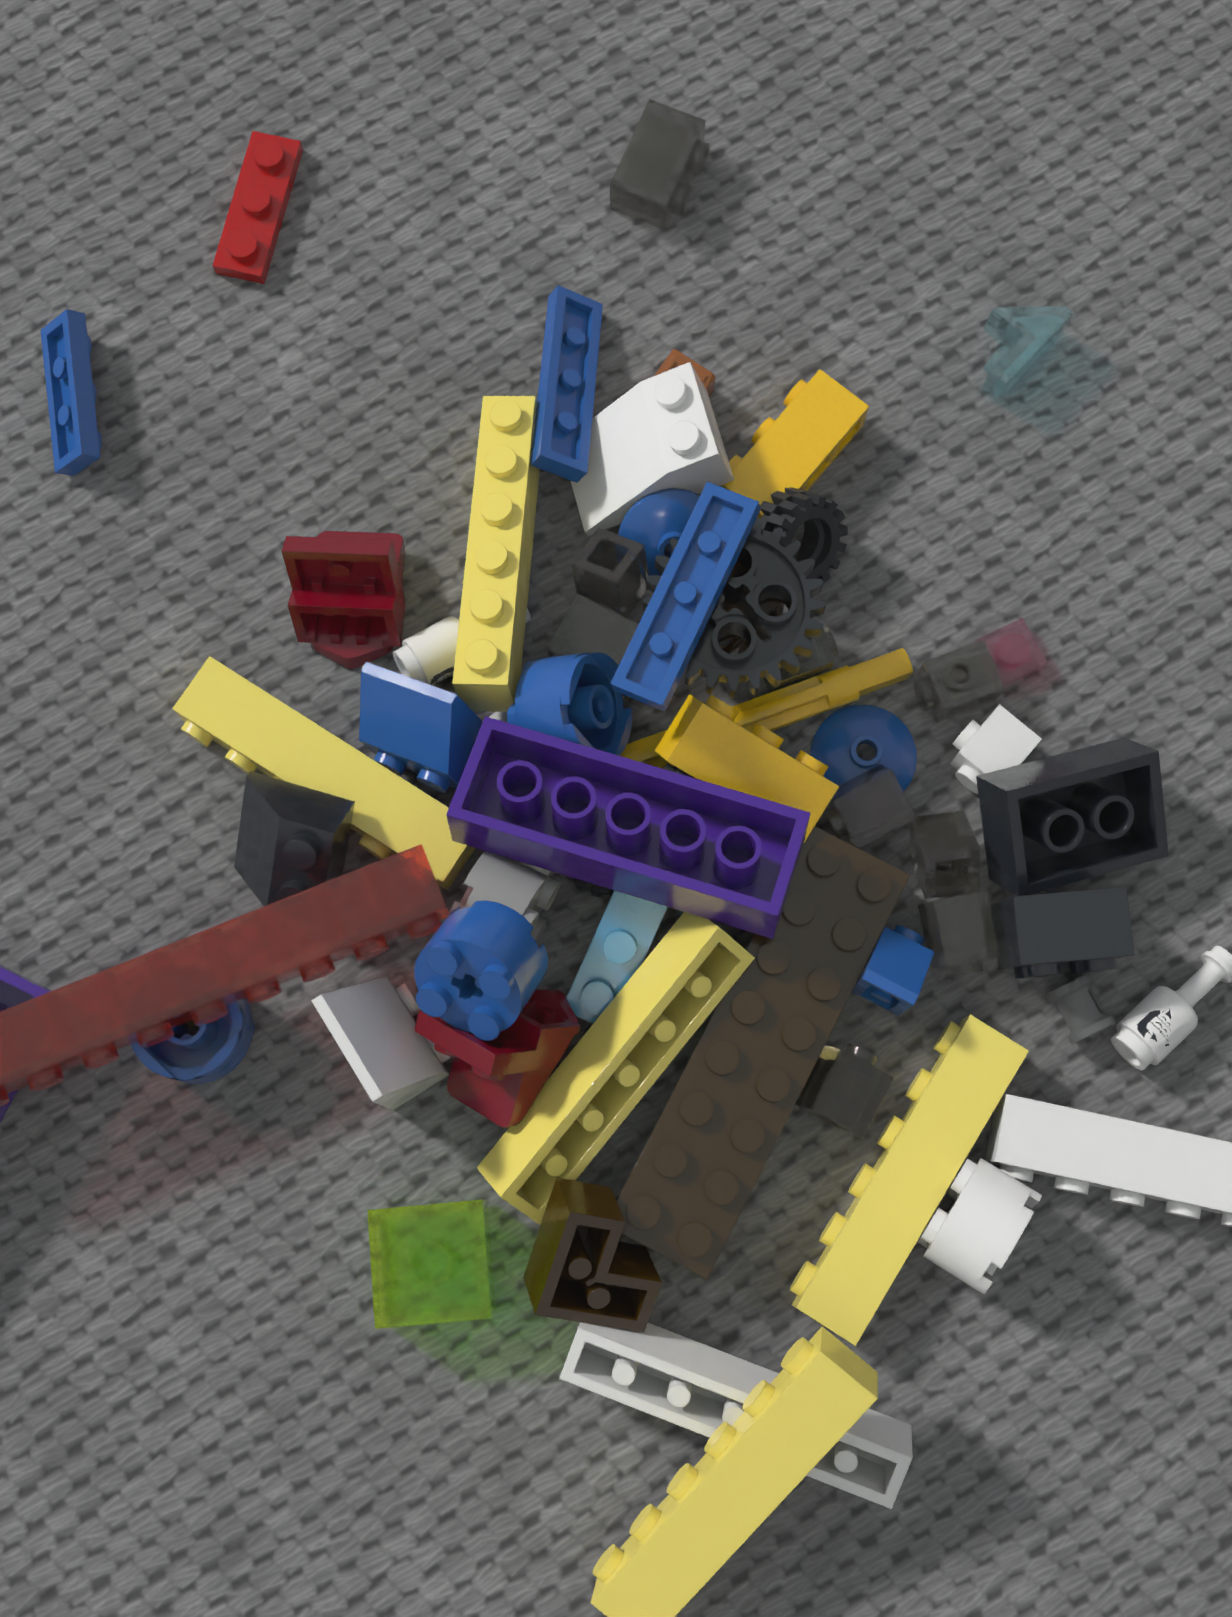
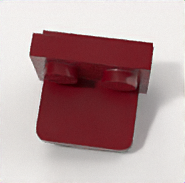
M324 531L318 534L317 537L286 536L281 552L292 587L287 606L298 642L310 643L315 651L348 669L358 668L364 665L365 662H371L390 653L393 647H401L406 603L402 587L405 545L401 535L396 533Z
M536 989L516 1021L509 1028L500 1032L498 1037L493 1040H481L472 1033L451 1026L440 1017H432L425 1014L422 1010H419L414 1031L435 1043L434 1049L439 1053L454 1057L447 1081L449 1094L490 1121L505 1128L516 1126L524 1119L574 1035L579 1033L580 1025H578V1020L561 990Z

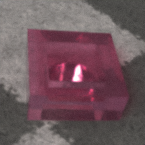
M1023 618L977 639L973 644L997 690L1045 668L1048 664Z

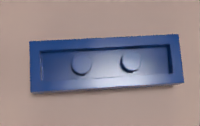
M66 309L41 329L54 469L57 474L71 476L78 474L100 458L102 438L97 429L95 411L97 391L95 384L92 382L90 364L92 344L90 337L87 335L85 313Z

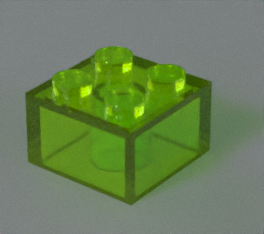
M487 1200L367 1210L375 1329L489 1319L496 1315Z

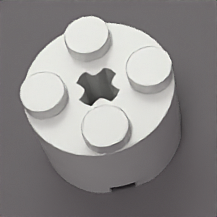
M982 1158L978 1164L967 1159L946 1195L955 1200L953 1206L948 1213L940 1208L937 1209L918 1243L927 1248L923 1257L982 1294H985L993 1282L985 1278L983 1274L986 1272L992 1276L997 1267L1000 1269L1003 1267L1034 1211L1025 1207L1024 1204L1033 1208L1040 1201L1042 1195Z

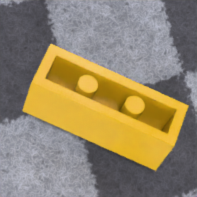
M819 369L808 383L801 379L795 384L784 400L783 405L786 406V409L776 420L768 417L759 426L751 439V443L754 446L743 458L735 455L729 461L734 480L721 485V487L759 501L760 505L763 501L773 504L771 494L776 491L785 493V488L793 487L808 491L863 427L869 406ZM761 510L757 516V518L760 519L764 515V513Z
M689 694L656 747L655 752L696 779L810 812L805 837L806 841L839 788L838 785L823 776L828 766L802 750L799 751L795 759L781 751L779 747L784 739L757 722L751 731L734 722V719L739 711L715 696L710 695L707 701L703 703Z

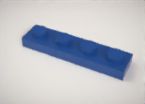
M557 285L548 296L530 465L578 483L588 471L603 304Z
M706 482L610 683L614 691L664 712L666 711L760 512L759 501Z

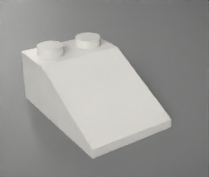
M691 362L639 382L592 418L588 471L578 483L571 481L583 528L587 536L621 524L628 510L638 500L652 492L678 488L699 494L702 493L706 482L720 486L734 480L707 390Z
M386 976L324 993L311 1000L372 1102L395 1110L449 1075L443 1062L450 1059L451 1056L436 1051L434 1049L435 1043L414 1031L416 1026L414 1016L421 1009L418 1007L415 997L405 983L396 988L393 982Z

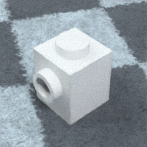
M999 704L982 725L972 720L956 738L953 745L960 751L950 764L958 770L955 773L957 779L967 789L978 794L976 776L1020 765L1042 738Z

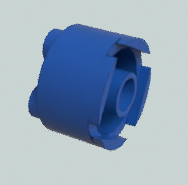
M600 652L563 655L526 662L517 685L515 703L511 704L507 711V723L620 755L630 737L632 708L623 709L621 693L614 691L610 684L619 665L612 657Z
M487 900L475 901L471 907L462 909L459 906L452 910L417 957L414 968L415 982L418 988L416 994L417 1005L425 1014L432 1017H440L443 1021L457 1029L472 1033L481 1040H493L498 1037L500 1032L509 1028L516 1021L544 978L548 967V954L544 943L540 948L530 934L534 927L524 916L508 906Z
M174 968L156 974L138 991L132 1002L129 1014L131 1016L130 1042L138 1059L156 1074L190 1084L212 1082L233 1071L247 1054L255 1030L250 1006L238 988L213 972L200 968ZM190 1015L198 1018L197 1025L200 1028L194 1036L186 1034L189 1028L184 1021Z

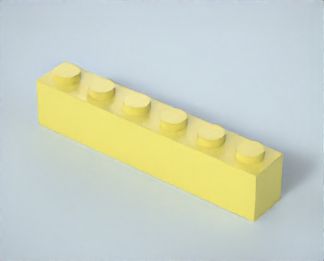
M483 396L452 683L456 694L472 711L507 712L509 706L515 703L516 689L521 677L540 473L539 468L530 465L537 408L535 396Z
M210 656L172 708L185 722L180 729L205 747H208L212 740L229 750L224 758L243 772L248 774L250 771L254 772L257 768L270 777L355 801L351 829L362 835L358 844L383 861H386L388 856L392 854L406 863L407 867L403 873L428 890H431L435 883L448 890L475 850L474 847L452 841L446 816L449 809L447 806Z
M684 912L546 1081L524 1119L518 1125L509 1127L478 1165L477 1169L497 1194L540 1225L556 1177L576 1181L755 957L709 919Z
M972 1015L963 1018L959 1025L950 1021L944 1028L933 1048L941 1053L931 1072L922 1068L914 1078L905 1095L913 1101L902 1120L895 1115L890 1119L877 1141V1144L884 1148V1151L873 1168L866 1163L862 1166L848 1190L850 1194L855 1196L853 1203L845 1216L835 1212L819 1239L821 1243L826 1245L816 1265L806 1261L790 1287V1291L797 1295L792 1306L854 1346L857 1345L1029 1052L1026 1048Z
M823 1326L809 1341L804 1337L797 1340L782 1360L781 1367L783 1370L770 1384L766 1380H762L753 1388L744 1401L742 1407L744 1410L743 1414L731 1426L728 1422H723L707 1441L704 1448L706 1454L694 1467L686 1463L675 1474L667 1488L669 1495L656 1508L649 1504L640 1512L630 1528L629 1533L631 1536L620 1548L612 1544L602 1554L593 1569V1575L597 1579L590 1603L607 1617H675L878 1399V1372Z

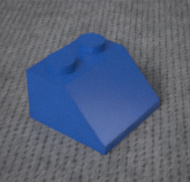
M365 662L361 670L359 741L375 754L374 761L398 776H402L404 770H408L418 774V781L436 791L446 793L449 786L457 789L483 721L457 694Z

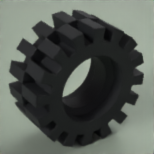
M789 487L785 488V493L780 491L771 494L773 504L763 501L760 505V510L764 513L761 518V535L768 537L778 527L782 528L780 545L785 548L792 543L794 534L804 523V535L796 561L799 562L813 558L815 561L814 568L806 579H822L823 583L831 578L827 569L830 567L837 570L841 563L835 559L837 551L845 553L847 544L840 542V537L848 535V526L840 524L845 519L843 511L836 509L838 504L833 500L802 489Z

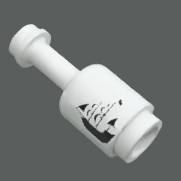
M528 608L526 613V623L531 621ZM453 616L446 617L403 640L402 647L393 652V657L400 673L430 685H434L453 675L459 619Z
M1215 946L1212 950L1205 951L1201 955L1204 965L1178 990L1174 991L1165 986L1156 987L1116 1025L1118 1032L1111 1037V1042L1128 1063L1139 1070H1144L1150 1064L1158 1065L1196 1028L1198 1018L1193 1010L1194 1005L1220 980L1225 983L1232 982V954L1226 949Z

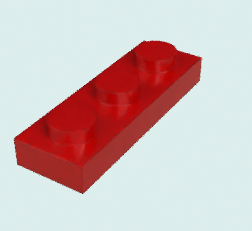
M252 131L212 265L216 274L265 284L302 157L303 147L301 141Z

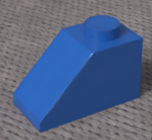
M896 925L894 930L884 927L852 993L899 1016L914 1006L934 951L923 946L925 938L906 927Z

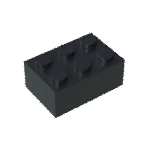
M1120 738L976 776L989 880L1016 896L1038 893L1169 856L1159 751L1127 738Z

